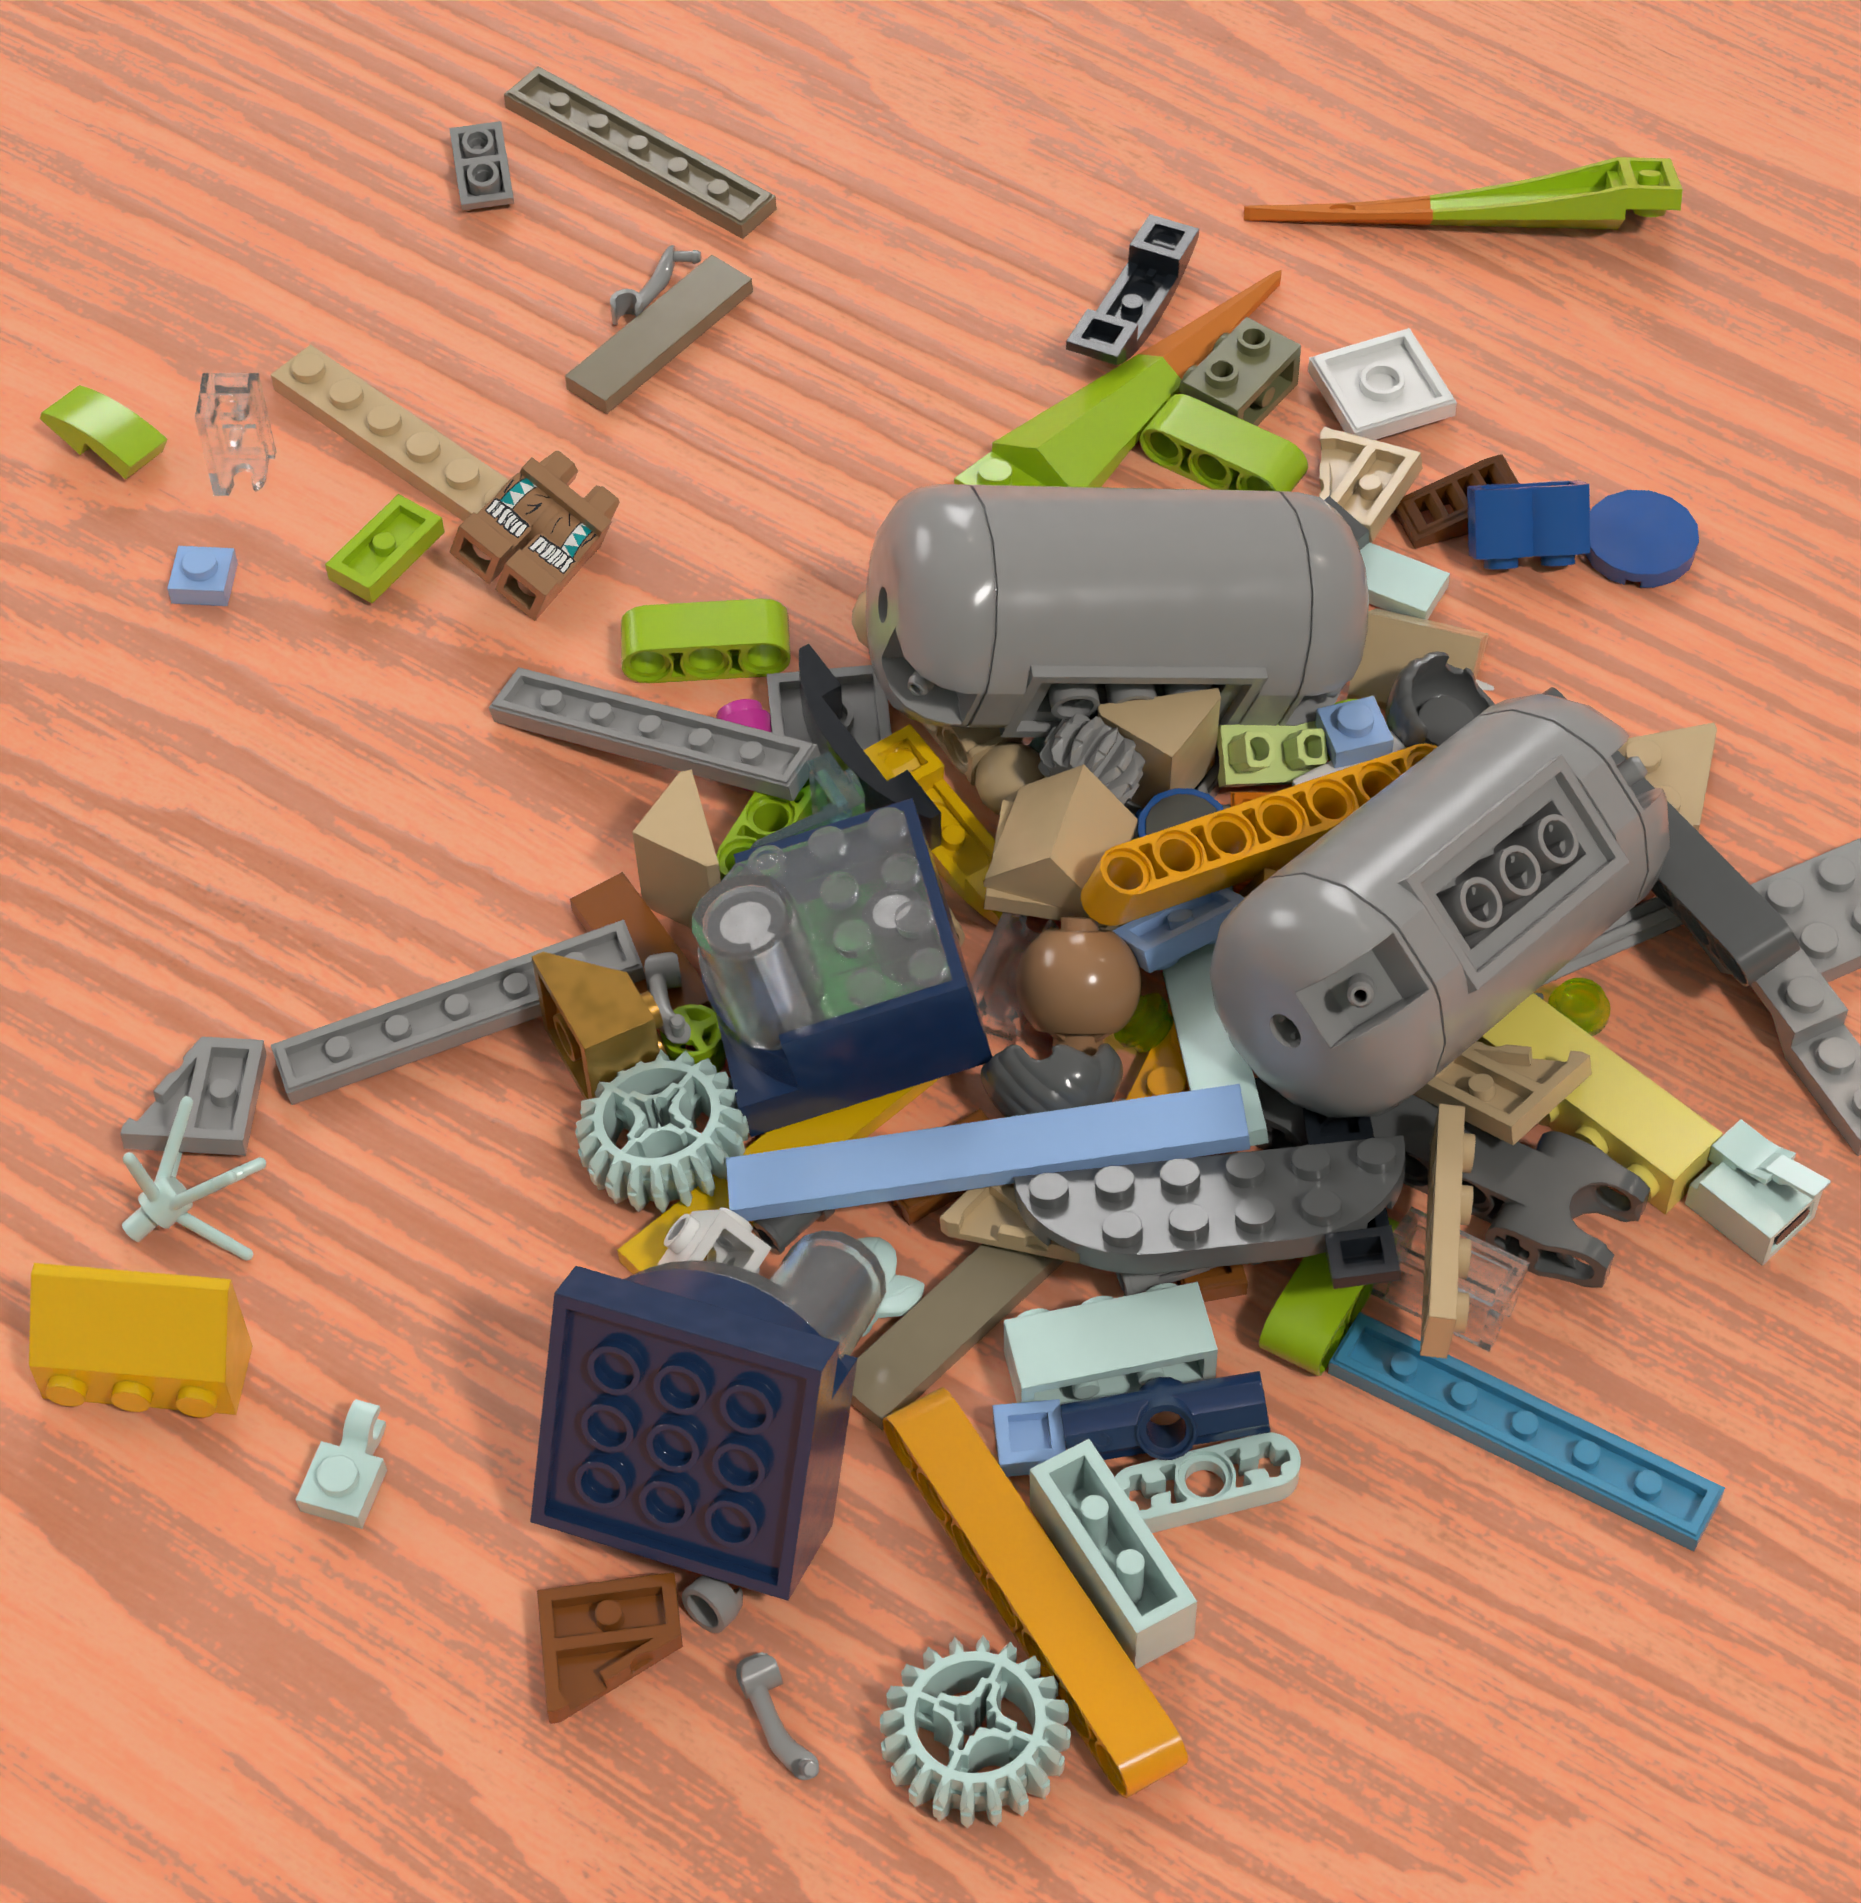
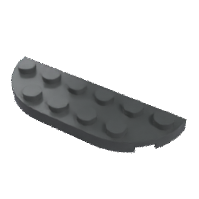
M1400 1135L1013 1177L1014 1192L1022 1219L1039 1240L1047 1246L1053 1240L1057 1244L1078 1253L1080 1264L1092 1268L1119 1273L1150 1274L1294 1259L1327 1252L1325 1234L1366 1229L1367 1223L1376 1217L1386 1206L1389 1209L1393 1208L1402 1191L1405 1178L1404 1136Z

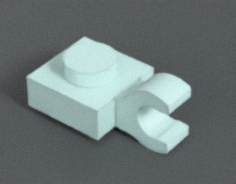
M355 1399L346 1416L340 1446L321 1441L296 1497V1503L301 1512L363 1529L387 1472L384 1459L373 1456L386 1428V1422L377 1419L381 1411L379 1405Z

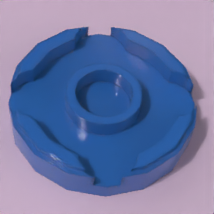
M1625 490L1606 496L1592 507L1590 511V553L1585 555L1593 568L1611 581L1625 585V581L1629 580L1641 582L1640 587L1655 588L1675 582L1690 570L1699 545L1698 524L1686 507L1669 496L1650 490Z

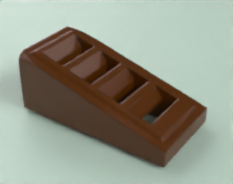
M1500 454L1474 463L1404 496L1394 512L1414 549L1468 534L1467 487L1520 483L1504 456ZM1450 504L1454 512L1448 514L1444 507L1445 505ZM1429 510L1434 522L1427 524L1421 512Z

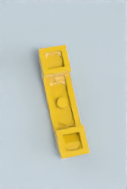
M911 724L864 749L863 751L887 781L908 770L940 810L941 845L931 850L938 873L952 889L978 913L1000 928L1021 916L1020 914L984 909L987 887H984V881L992 861L995 839L944 780V764Z

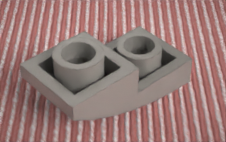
M501 121L449 128L462 211L514 204Z

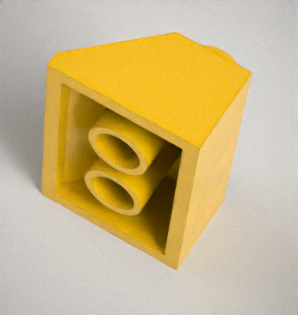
M34 1263L30 1287L29 1368L43 1399H49L59 1405L71 1407L80 1406L84 1402L113 1404L120 1409L130 1412H143L149 1408L179 1410L186 1415L198 1418L210 1417L215 1413L237 1415L253 1345L231 1279Z

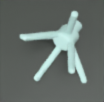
M185 1096L180 1101L154 1182L133 1153L128 1152L123 1156L124 1164L143 1192L138 1196L141 1207L122 1223V1227L131 1239L140 1242L158 1225L169 1229L177 1222L245 1261H249L254 1255L250 1248L187 1212L193 1207V1202L266 1167V1160L258 1157L187 1190L176 1179L183 1152H179L193 1106L192 1098Z

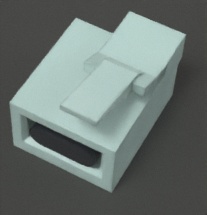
M1740 1119L1711 1146L1708 1160L1713 1164L1690 1184L1685 1205L1763 1266L1815 1217L1822 1192L1831 1181L1794 1161L1795 1152L1779 1147Z

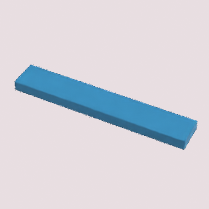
M1361 1312L1358 1313L1329 1362L1328 1374L1693 1552L1695 1551L1723 1497L1725 1487L1450 1355L1447 1356V1359L1420 1356L1421 1341Z

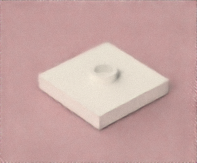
M1410 328L1309 357L1308 372L1346 433L1377 440L1455 416L1456 400Z

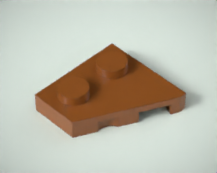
M674 1572L537 1590L546 1706L550 1724L564 1721L683 1647Z

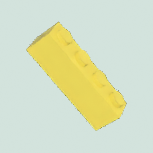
M1532 993L1477 1040V1042L1493 1047L1506 1044L1531 1047L1533 1059L1567 1062L1570 1051H1580L1590 1055L1592 1074L1538 1124L1549 1126L1556 1132L1571 1135L1601 1149L1611 1159L1635 1173L1650 1188L1647 1202L1665 1215L1688 1193L1690 1184L1713 1164L1708 1160L1711 1146L1723 1136L1721 1131L1536 994Z

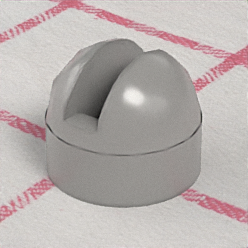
M702 1575L683 1591L682 1601L688 1614L698 1625L709 1632L720 1633L736 1618L742 1608L743 1591L741 1587L733 1590L728 1585V1582Z

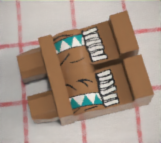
M560 451L553 452L541 462L531 457L521 468L520 472L513 476L490 502L477 514L473 512L458 527L450 549V553L488 584L501 573L495 590L534 621L538 619L588 559L601 547L612 523L611 520L620 503L619 498L604 486L596 485L584 498L571 489L569 485L575 480L578 469L575 463ZM473 545L491 558V561L479 557L474 551ZM517 580L533 592L536 597L525 594L519 588Z

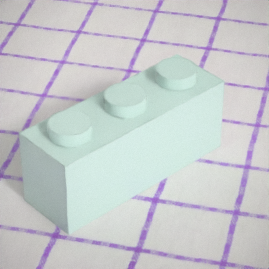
M1198 1282L1179 1286L1174 1283H1163L1153 1286L1143 1293L1118 1298L1097 1296L1086 1300L1081 1305L1052 1311L1043 1308L1031 1309L1021 1313L1016 1318L1004 1320V1355L1017 1403L1059 1399L1061 1408V1404L1137 1392L1147 1381L1158 1377H1171L1182 1381L1184 1384L1216 1378L1218 1348Z
M1090 1439L1031 1468L1030 1509L1135 1668L1138 1669L1194 1639L1197 1600Z

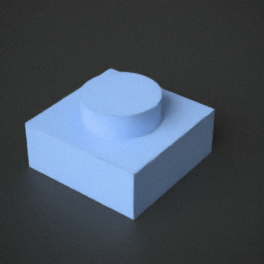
M178 546L167 588L171 604L228 606L238 565L234 548Z
M1374 696L1317 708L1315 725L1317 728H1322L1325 732L1327 752L1334 768L1369 761L1393 752L1394 739Z
M1059 1399L993 1405L998 1464L1007 1477L1030 1475L1031 1468L1066 1451Z

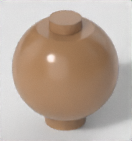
M1061 917V929H1047L1029 944L1021 957L1016 974L1018 1002L1024 1016L1032 1027L1037 1031L1047 1032L1052 1036V1048L1058 1044L1068 1045L1090 1056L1096 1054L1098 1047L1103 1044V1039L1113 1033L1120 1032L1127 1025L1137 1009L1141 995L1140 968L1131 948L1115 932L1099 929V923L1090 917Z

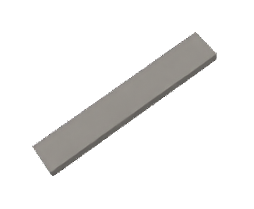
M518 667L489 706L492 718L497 723L681 772L692 769L693 775L790 801H794L822 759L818 745L520 667Z
M625 921L615 922L271 1044L291 1105L542 1016L531 957L538 953L547 952L627 972L633 983L646 979L642 963Z

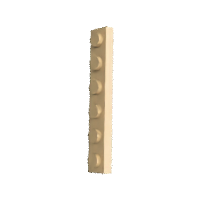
M311 344L271 374L273 387L276 392L462 521H465L473 512L477 514L509 481V479Z

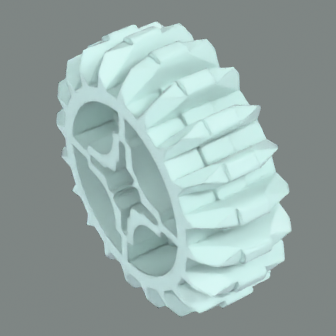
M660 1049L655 1061L647 1063L640 1061L626 1071H619L616 1078L610 1083L599 1081L595 1092L596 1098L581 1101L580 1114L582 1119L576 1122L577 1128L575 1131L580 1146L578 1154L582 1166L586 1167L592 1183L597 1186L598 1190L606 1189L608 1196L614 1200L615 1204L629 1198L631 1206H634L638 1213L650 1201H654L656 1208L662 1213L666 1211L669 1202L680 1199V1202L688 1207L692 1201L691 1191L697 1186L705 1194L713 1196L715 1184L712 1175L715 1174L718 1178L727 1180L726 1158L742 1156L745 1152L743 1142L748 1140L749 1126L747 1118L738 1109L735 1096L737 1089L733 1088L732 1079L728 1077L726 1071L717 1073L716 1067L712 1065L709 1058L695 1064L694 1059L685 1050L675 1061H670L669 1056ZM703 1112L710 1118L701 1134L695 1129L697 1128L696 1119ZM625 1128L630 1131L627 1134L628 1142L620 1150L615 1145L621 1131Z
M984 1635L976 1643V1651L964 1652L963 1645L954 1637L952 1642L949 1643L950 1656L942 1658L936 1651L928 1647L923 1654L925 1670L906 1664L901 1672L902 1684L904 1686H890L886 1697L887 1706L891 1710L884 1711L880 1716V1731L887 1736L881 1742L882 1757L886 1762L894 1763L891 1767V1779L896 1787L910 1785L908 1790L909 1801L914 1807L922 1805L933 1798V1816L939 1822L948 1816L951 1809L954 1808L960 1810L961 1824L967 1829L975 1820L974 1812L987 1811L988 1820L997 1827L1002 1821L1003 1806L1009 1805L1014 1812L1023 1817L1029 1809L1027 1793L1045 1799L1050 1793V1780L1048 1776L1060 1777L1063 1773L1065 1757L1060 1752L1067 1751L1071 1742V1731L1064 1726L1069 1720V1708L1065 1700L1055 1699L1058 1696L1059 1684L1054 1676L1039 1678L1041 1664L1036 1656L1016 1664L1017 1649L1013 1646L1012 1642L1003 1647L999 1654L990 1653V1644ZM972 1691L967 1695L958 1697L952 1696L957 1693ZM1003 1697L1014 1703L1024 1713L1032 1727V1735L1017 1730V1722L1010 1720L1001 1713ZM987 1715V1728L981 1727L982 1722L985 1716ZM920 1727L933 1732L934 1740L949 1748V1763L947 1766L935 1760L926 1751L917 1735ZM976 1727H979V1728L976 1730L974 1736H971V1735L973 1734V1732L975 1731ZM964 1734L970 1735L965 1747ZM993 1765L1001 1767L989 1772L977 1773V1771L984 1767Z

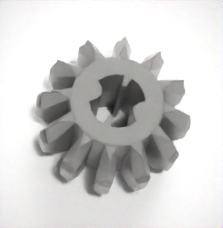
M1075 713L1070 719L1063 718L1058 727H1053L1043 742L1045 746L1039 754L1041 761L1038 769L1046 777L1084 764L1123 805L1126 801L1129 802L1140 786L1138 782L1144 774L1142 768L1146 761L1140 753L1135 751V742L1124 738L1119 733L1118 727L1111 728L1105 725L1100 717H1094L1090 720L1083 714Z

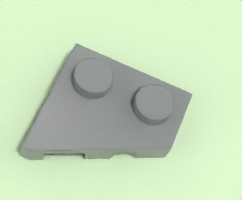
M201 1037L183 1057L184 1061L180 1068L169 1073L153 1091L155 1102L139 1120L135 1121L129 1118L124 1123L120 1133L124 1149L164 1151L180 1101L183 1097L188 1096L192 1098L193 1106L179 1152L246 1156L267 1056L264 1040Z

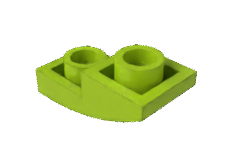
M81 385L41 412L39 418L79 455L91 448L125 480L162 453L168 440L147 421L124 405L100 392Z

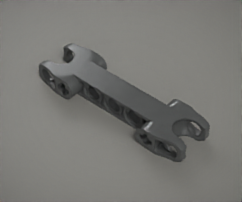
M1254 1078L1269 1142L1255 1146L1263 1150L1308 1145L1303 1108L1291 1103L1260 1078ZM1412 1095L1397 1107L1379 1116L1370 1117L1375 1138L1404 1136L1405 1178L1403 1184L1428 1195L1430 1141L1438 1107ZM1465 1121L1464 1133L1475 1134V1153L1471 1173L1462 1172V1185L1473 1186L1471 1215L1491 1223L1485 1234L1486 1243L1490 1249L1502 1259L1538 1276L1560 1279L1583 1287L1602 1288L1610 1274L1614 1254L1602 1241L1578 1228L1573 1219L1583 1214L1598 1213L1623 1222L1639 1221L1647 1205L1650 1193L1648 1185L1635 1173L1611 1159L1601 1149L1571 1135L1556 1131L1543 1133L1533 1149L1519 1142L1511 1145ZM1608 1186L1618 1189L1619 1191L1623 1192L1626 1196L1617 1193ZM1574 1257L1580 1258L1588 1264L1582 1263Z

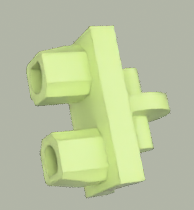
M1316 721L1297 726H1279V723L1276 726L1219 725L1217 735L1220 765L1218 773L1219 787L1292 784L1294 779L1326 764L1328 758L1325 732L1322 728L1316 727Z

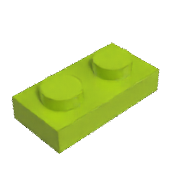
M397 494L325 564L328 579L364 600L373 603L445 533L442 517Z

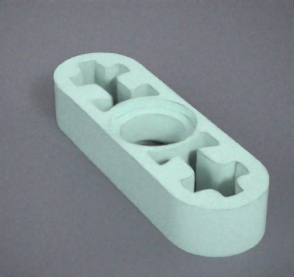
M1270 1432L1188 1451L1184 1456L1173 1460L1156 1459L1132 1465L1121 1470L1115 1478L1128 1498L1131 1491L1141 1490L1144 1498L1151 1499V1507L1147 1510H1139L1136 1502H1131L1150 1531L1155 1533L1278 1502L1287 1498L1297 1487L1301 1457L1298 1448L1289 1438ZM1269 1458L1273 1466H1281L1280 1475L1269 1477L1265 1469H1258L1259 1459ZM1233 1464L1239 1465V1476L1244 1475L1243 1487H1236V1471ZM1207 1470L1217 1474L1222 1479L1224 1487L1214 1496L1201 1497L1192 1493L1185 1481L1192 1473ZM1168 1480L1174 1481V1496L1177 1502L1175 1504L1171 1503V1491L1166 1492V1481Z

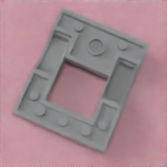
M1861 838L1751 884L1792 929L1800 945V950L1750 986L1772 1014L1785 1060L1857 1156L1861 1155V1046L1844 1025L1848 1009L1828 982L1861 968ZM1694 936L1718 970L1722 973L1731 974Z

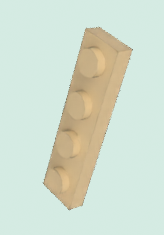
M1439 1103L1430 1141L1420 1356L1447 1359L1453 1332L1464 1334L1467 1326L1469 1293L1458 1292V1278L1467 1279L1471 1258V1239L1460 1238V1225L1468 1226L1470 1223L1473 1205V1186L1462 1185V1172L1471 1173L1475 1153V1134L1464 1133L1465 1106Z

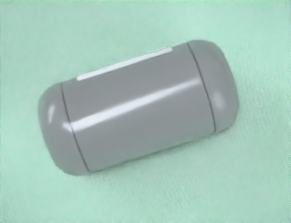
M936 484L920 487L899 499L878 529L870 554L866 583V628L873 672L891 705L915 721L941 727L999 728L1001 737H1047L1053 727H1058L1063 718L1070 719L1075 713L1083 714L1090 720L1097 717L1100 704H1117L1135 699L1152 700L1156 696L1219 688L1221 696L1218 726L1235 724L1276 726L1278 723L1279 726H1297L1316 721L1317 708L1334 705L1342 688L1355 675L1362 661L1368 632L1369 594L1366 567L1356 538L1350 526L1335 508L1321 497L1300 492Z
M1535 694L1506 699L1494 704L1260 884L1235 906L1220 925L1211 960L1210 980L1215 1010L1233 1047L1256 1075L1294 1105L1326 1117L1353 1118L1379 1116L1397 1107L1425 1086L1646 897L1659 878L1670 848L1667 797L1662 788H1655L1635 795L1630 786L1645 778L1648 773L1638 756H1635L1616 765L1611 757L1629 738V734L1624 728L1589 705L1551 695Z

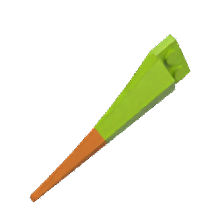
M1616 157L1530 179L1435 195L1350 203L1244 206V221L1617 230L1625 220L1626 209H1633V213L1644 217L1664 216L1666 210L1681 211L1683 189L1671 158Z
M1282 269L1273 272L992 442L991 452L956 476L954 484L1102 487L1139 441L1141 432L1167 401L1179 393V386L1186 371L1193 365L1198 366L1212 352L1215 343L1224 333L1230 334L1280 286Z

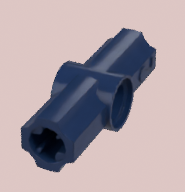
M1260 1371L1185 1384L1171 1377H1158L1147 1381L1137 1392L1061 1404V1418L1067 1450L1090 1439L1103 1460L1144 1453L1159 1460H1173L1184 1456L1192 1449L1193 1445L1271 1432ZM1163 1411H1171L1181 1417L1175 1423L1169 1425H1159L1150 1420L1155 1414Z

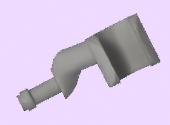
M674 245L667 247L652 277L640 292L632 289H621L611 296L610 305L613 325H618V320L623 315L632 314L637 317L668 285L675 262L698 264V262H701V252L698 250L675 251Z
M673 952L650 955L645 960L644 968L648 992L653 996L663 1020V1026L659 1029L674 1044L687 1043L691 1035L690 1026L685 1022L682 1015L675 1014L672 1010L667 991L670 988L682 987L678 956Z
M763 1652L744 1658L737 1665L736 1678L745 1698H749L754 1707L770 1749L798 1779L808 1780L816 1777L819 1772V1763L816 1756L798 1744L788 1734L768 1690L783 1684L776 1660Z

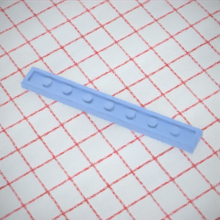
M1240 1084L728 1157L726 1158L729 1210L737 1213L747 1221H755L1014 1183L1013 1177L1186 1159L1249 1150L1250 1140Z

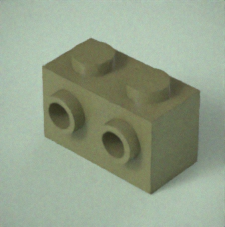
M1246 317L1230 334L1224 333L1220 336L1212 352L1198 366L1193 365L1186 371L1179 386V393L1196 398L1258 426L1298 385L1301 345Z

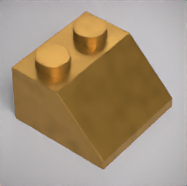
M547 952L531 956L544 1029L585 1100L596 1098L595 1092L599 1081L610 1083L616 1078L619 1071H626L640 1061L644 1063L655 1061L660 1049L667 1055L664 1044L656 1031L657 1028L663 1026L660 1010L650 992L647 991L642 994L638 992L627 972Z

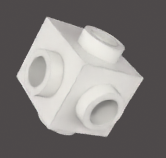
M720 1207L719 1210L692 1211L690 1215L684 1214L667 1233L664 1246L668 1249L657 1265L664 1270L685 1269L715 1273L753 1285L758 1277L759 1267L771 1250V1247L751 1232L753 1227L747 1220L727 1208ZM707 1255V1261L705 1263L703 1260Z

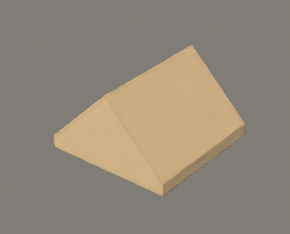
M1378 608L1368 611V632L1362 661L1350 681L1347 699H1361L1374 696L1379 708L1386 710L1389 692L1400 671L1413 659L1422 658L1424 655L1435 651L1447 653L1450 657L1447 660L1448 664L1463 670L1466 667L1471 669L1476 679L1489 634Z
M1219 688L1156 696L1152 700L1135 699L1123 703H1107L1098 706L1097 717H1100L1104 724L1111 728L1118 727L1119 733L1124 738L1133 740L1136 744L1135 751L1140 753L1146 761L1142 768L1144 774L1138 782L1140 786L1131 798V801L1145 808L1149 801L1159 793L1174 788L1195 789L1215 764L1221 703Z
M1084 764L1024 785L1019 788L986 874L984 887L1088 915L1083 909L1080 900L1082 888L1105 851L1133 839L1138 819Z
M691 769L678 773L632 833L642 899L651 910L696 931L694 918L712 913L715 904L722 894L719 863Z

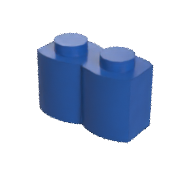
M1581 480L1467 487L1469 556L1476 560H1484L1485 569L1517 568L1518 558L1540 556V562L1543 566H1567L1575 564V555L1590 553V488L1588 483Z

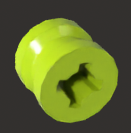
M694 1004L674 1009V1013L682 1015L685 1022L690 1026L691 1035L687 1043L674 1044L660 1031L661 1040L669 1060L675 1061L686 1050L694 1059L695 1064L709 1058L712 1065L716 1067L717 1073H719L725 1065L726 1054L714 1011L703 1005ZM692 1045L696 1050H687L685 1046Z

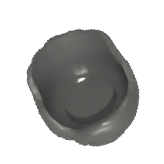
M1430 652L1422 658L1410 661L1400 671L1389 692L1385 710L1386 724L1389 730L1398 737L1406 748L1424 743L1438 747L1484 710L1495 704L1479 687L1472 670L1467 667L1463 670L1448 664L1447 660L1450 657L1445 652Z
M1108 1043L1101 1044L1093 1056L1087 1055L1068 1045L1058 1044L1053 1046V1054L1043 1060H1036L1030 1057L1021 1046L1012 1044L995 1054L981 1068L980 1076L983 1087L995 1107L1005 1117L1112 1102L1123 1078L1122 1061L1117 1052Z

